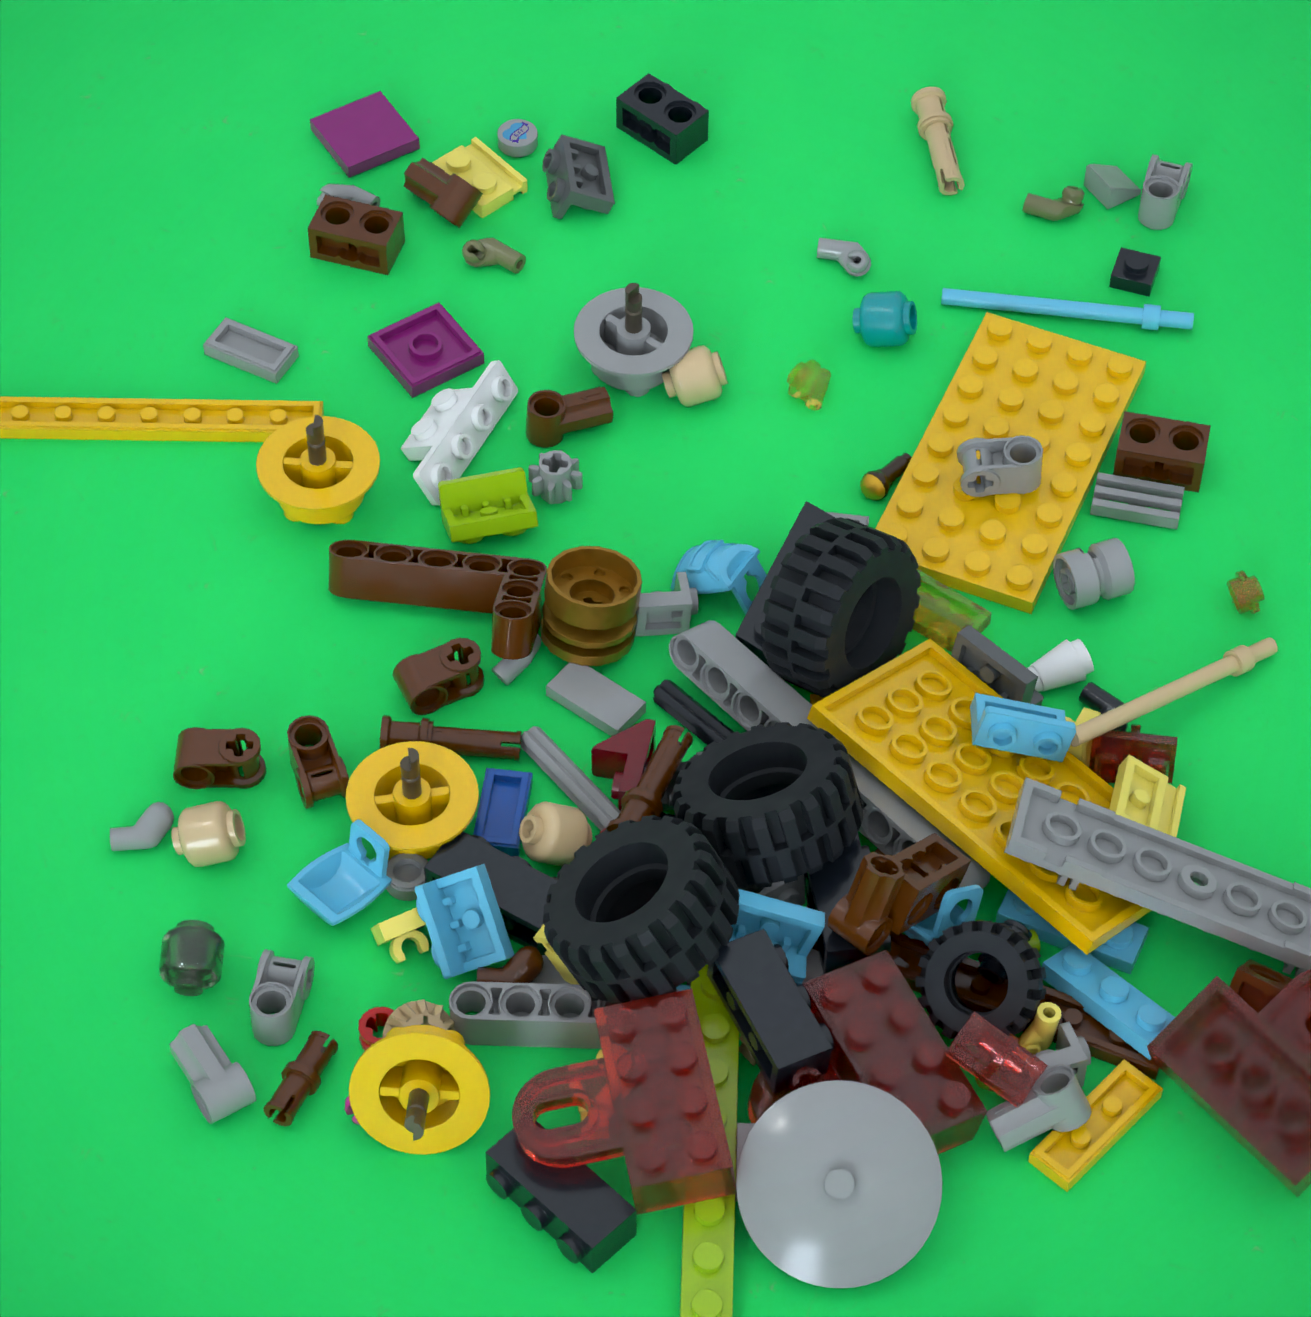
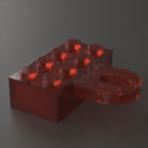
M1311 969L1291 980L1259 1014L1224 981L1216 976L1147 1046L1150 1058L1298 1198L1311 1184V1034L1306 1029V1022L1311 1016Z
M692 988L593 1009L603 1058L543 1071L526 1082L515 1098L512 1109V1121L516 1138L524 1152L535 1161L550 1167L568 1168L624 1156L637 1215L737 1194L732 1159ZM571 1106H580L588 1111L583 1121L572 1125L542 1129L535 1124L538 1116L547 1111Z

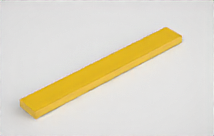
M0 396V439L264 442L275 430L289 422L315 415L324 416L323 401Z

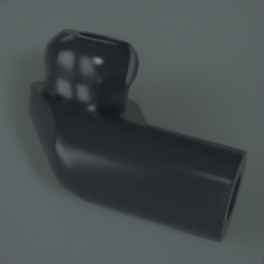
M1089 682L1079 696L1080 702L1094 711L1101 712V714L1125 704L1093 682ZM1128 723L1102 734V736L1108 740L1118 739L1125 734Z

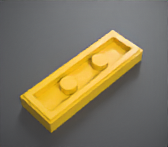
M1124 1059L1086 1097L1092 1111L1086 1123L1069 1132L1052 1130L1030 1152L1028 1162L1068 1192L1161 1098L1163 1088Z

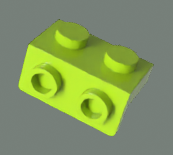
M521 467L438 483L442 522L451 542L476 543L485 536L496 534L514 536L524 533L528 528L538 527L537 512L528 495L526 475Z

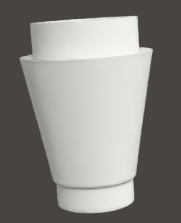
M1065 639L1032 663L1027 669L1038 676L1035 690L1041 692L1085 681L1086 675L1094 671V665L1087 648L1080 639L1072 642Z

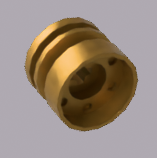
M600 546L571 548L564 550L551 560L546 572L545 602L542 607L543 617L540 625L542 642L551 653L564 661L582 666H602L613 663L629 653L635 638L636 611L639 606L642 587L640 570L633 561L618 551Z

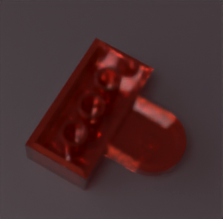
M887 949L802 983L809 995L811 1011L818 1023H824L828 1027L834 1041V1050L831 1052L828 1071L826 1074L821 1075L814 1068H800L795 1072L790 1088L773 1094L760 1071L748 1097V1114L751 1123H756L770 1106L798 1088L823 1081L843 1080L877 1087L904 1103L927 1129L938 1154L973 1140L987 1110Z

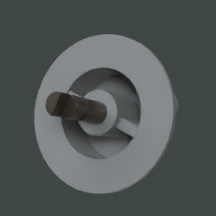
M630 283L625 288L614 289L598 295L581 309L574 324V340L581 355L591 364L593 374L611 387L625 390L631 396L640 397L647 394L651 388L663 383L662 373L668 372L670 368L679 363L687 354L693 341V323L686 309L674 298L656 290L641 288L637 283Z

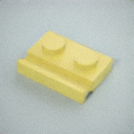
M477 137L471 139V144L467 147L461 145L432 162L447 174L452 175L454 173L483 193L473 208V211L481 218L486 217L514 200L513 195L518 192L524 194L528 191L527 179Z
M1128 755L1118 767L1109 810L1116 812L1115 814L1177 838L1186 787L1180 784L1175 788L1168 784L1169 777L1135 757Z

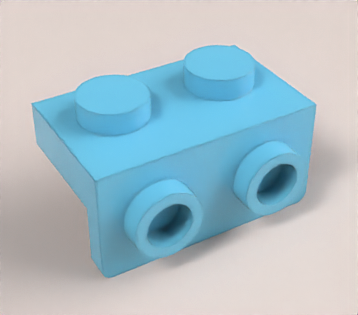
M975 693L970 705L972 745L1063 762L1076 734V725L1074 722L1066 721L1065 710Z
M485 864L415 886L417 911L420 918L426 923L432 941V957L435 964L441 969L444 979H449L478 969V967L481 968L513 957L514 951Z
M738 889L740 895L737 923L731 925L733 934L729 942L765 929L773 945L779 944L785 952L789 965L788 971L794 982L802 984L806 978L807 956L825 928V912Z

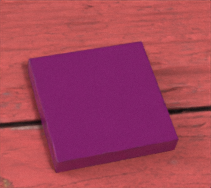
M381 91L310 119L312 132L348 177L420 149L418 136Z
M439 302L367 336L368 347L412 398L484 364L483 351Z

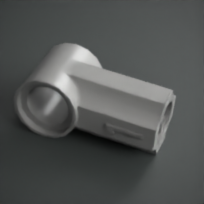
M193 1024L179 1031L178 1036L169 1044L171 1054L189 1080L194 1099L208 1123L213 1124L256 1101L254 1089L244 1069L238 1062H230L207 1025L197 1026Z
M1059 1064L1047 1067L1039 1072L1032 1082L1031 1089L986 1111L985 1115L1002 1149L1006 1152L1050 1129L1059 1132L1075 1130L1086 1123L1092 1111L1074 1070L1068 1065Z

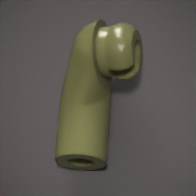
M1067 186L1062 191V198L1054 200L1028 193L1024 202L1023 212L1052 221L1064 219L1081 211L1084 206L1082 203L1084 191L1075 186Z
M495 238L470 240L462 248V255L466 263L477 268L501 265L516 274L522 270L526 262L525 255Z

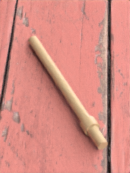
M1268 637L1248 647L1245 645L1237 646L1225 652L1223 658L1077 725L1076 734L1071 742V746L1077 747L1229 675L1240 676L1255 667V663L1276 654L1278 651L1277 643L1274 639Z

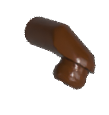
M524 946L513 955L503 968L478 967L477 982L531 983L543 969V957L537 948Z

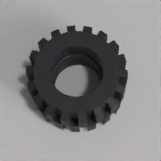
M969 921L947 928L942 931L943 934L939 938H934L928 944L929 951L926 955L921 956L918 964L922 969L920 976H916V987H920L922 997L917 999L920 1007L927 1009L929 1016L926 1018L931 1025H938L943 1030L941 1034L949 1039L956 1038L961 1040L960 1043L989 1045L1010 1039L1028 1027L1027 1024L1031 1019H1034L1040 1001L1045 999L1046 988H1043V978L1047 977L1045 967L1041 968L1038 960L1041 955L1037 948L1030 946L1027 942L1029 939L1022 932H1016L1011 929L1012 926L1004 923ZM975 953H986L997 958L1005 968L1008 977V991L1004 1001L1000 1006L988 1012H977L968 1008L961 1001L956 991L955 976L957 969L966 957Z

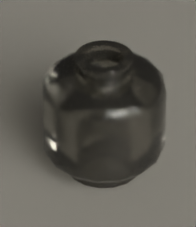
M199 920L179 922L176 927L170 929L162 938L159 963L160 977L166 984L174 987L176 993L183 996H198L203 993V990L214 987L222 977L225 949L223 938L207 922Z

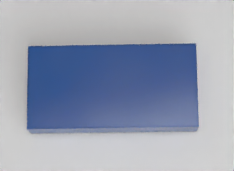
M486 768L473 835L483 837L492 847L510 856H519L522 843L519 836V828L523 818L527 816L533 784V773Z

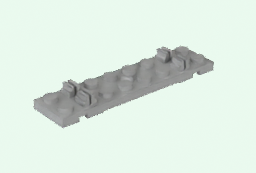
M1025 778L1019 790L1004 853L1057 873L1058 879L1056 884L1064 886L1067 879L1070 878L1068 888L1076 891L1079 883L1086 884L1117 898H1122L1155 911L1158 914L1201 929L1204 932L1245 946L1250 950L1283 961V972L1289 975L1296 966L1294 977L1299 979L1303 978L1305 972L1311 973V888L1296 882H1288L1115 814L1116 812L1084 799L1080 798L1077 804L1060 798L1061 790L1033 779Z

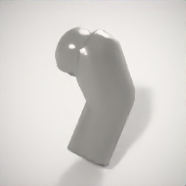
M328 183L319 190L321 195L316 200L317 206H319L326 194L380 206V198L355 185Z
M819 238L817 258L837 260L846 272L853 276H862L869 271L871 259L858 242Z
M156 802L145 810L134 826L110 828L111 850L149 849L157 846L173 824L174 815L171 808L163 802Z

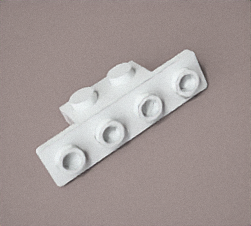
M499 360L490 362L473 388H448L437 393L433 397L426 413L412 427L411 434L400 448L409 461L422 460L414 471L413 478L433 506L440 505L438 483L461 477L518 393L517 386Z

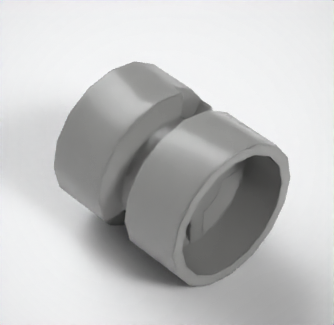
M1111 538L1091 544L1087 553H1084L1080 548L1056 554L1053 560V574L1056 587L1061 599L1069 609L1075 610L1095 604L1100 596L1103 599L1109 600L1130 594L1134 590L1135 577L1132 561L1126 547L1118 538Z

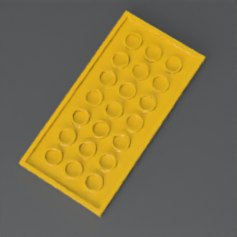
M986 312L875 529L897 537L909 546L919 565L917 571L921 578L1032 614L1053 569L1054 557L1061 552L1123 420L1124 411H1127L1142 380L1146 361ZM1023 435L1033 437L1041 443L1043 448L1041 484L1033 492L973 497L962 491L960 479L964 472L963 466L957 459V449L963 442L973 438L993 439ZM976 451V457L980 459V451ZM980 476L976 478L977 484H981Z
M932 639L924 641L811 706L807 717L810 722L817 728H822L842 742L849 755L1086 955L1152 911L1086 884L1079 883L1076 891L1069 889L1070 878L1067 879L1064 886L1056 884L1058 879L1057 873L1004 853L1019 790L1026 777L1061 790L1060 798L1077 804L1081 798L1107 809L1110 808L1114 788L1069 751H1067L1063 762L972 745L970 705L975 693L999 698L1003 697Z

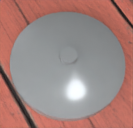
M843 1080L823 1081L809 1084L786 1094L770 1106L757 1120L747 1136L739 1157L736 1178L737 1200L744 1225L750 1237L766 1258L779 1269L800 1281L812 1285L840 1289L855 1288L880 1281L905 1266L923 1247L931 1234L940 1210L942 1171L938 1153L927 1129L904 1103L891 1094L864 1083Z

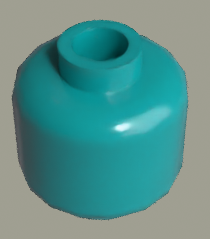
M900 291L868 293L863 297L860 308H855L853 311L855 333H861L864 342L870 347L902 346L908 341L909 336L914 335L917 330L915 303L908 301L906 295Z

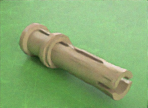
M929 86L918 90L912 96L911 107L919 117L917 124L918 133L928 143L939 191L943 195L951 196L958 193L955 181L957 182L958 189L961 191L965 186L950 135L953 129V120L945 110L947 103L945 92L938 87Z

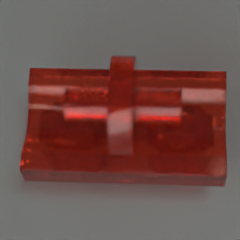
M1135 724L1131 725V732L1111 730L1092 739L1089 768L1107 783H1115L1119 765L1128 755H1131L1169 777L1168 783L1172 784L1178 737L1140 733L1141 725Z
M975 1011L969 1016L944 1053L954 1063L968 1071L1017 1108L1026 1099L1028 1093L1048 1066L1019 1045L1018 1037L1012 1033L1007 1036Z

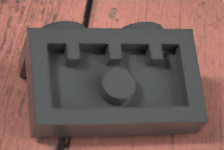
M561 134L553 149L547 150L542 165L543 171L546 172L548 183L547 199L551 202L553 217L562 219L571 204L583 209L608 214L615 201L605 146Z
M968 625L957 633L951 654L952 657L1004 699L1042 705L1044 697L1035 690L1038 679L1037 675L972 626Z

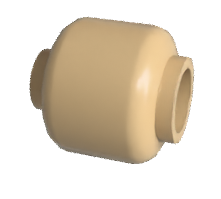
M704 345L689 349L679 363L670 368L668 372L662 373L669 398L677 396L680 403L686 407H692L719 398L722 394V386L728 384L718 351L711 353L710 349Z
M223 801L185 808L179 816L178 827L172 828L171 833L176 853L178 855L184 854L188 862L194 867H204L235 859L240 846H244L246 841L245 827L237 809L231 810Z
M545 801L536 804L528 812L527 816L523 818L519 828V836L523 849L531 860L563 866L564 864L569 865L575 858L574 853L583 845L587 847L591 844L592 829L585 814L579 808Z

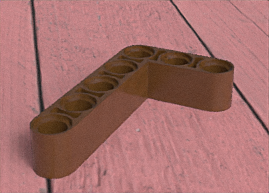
M341 540L329 546V591L332 594L351 599L491 613V652L500 658L508 660L522 659L531 654L543 617L542 607L545 602L544 590L547 566L543 562L529 558L359 540Z

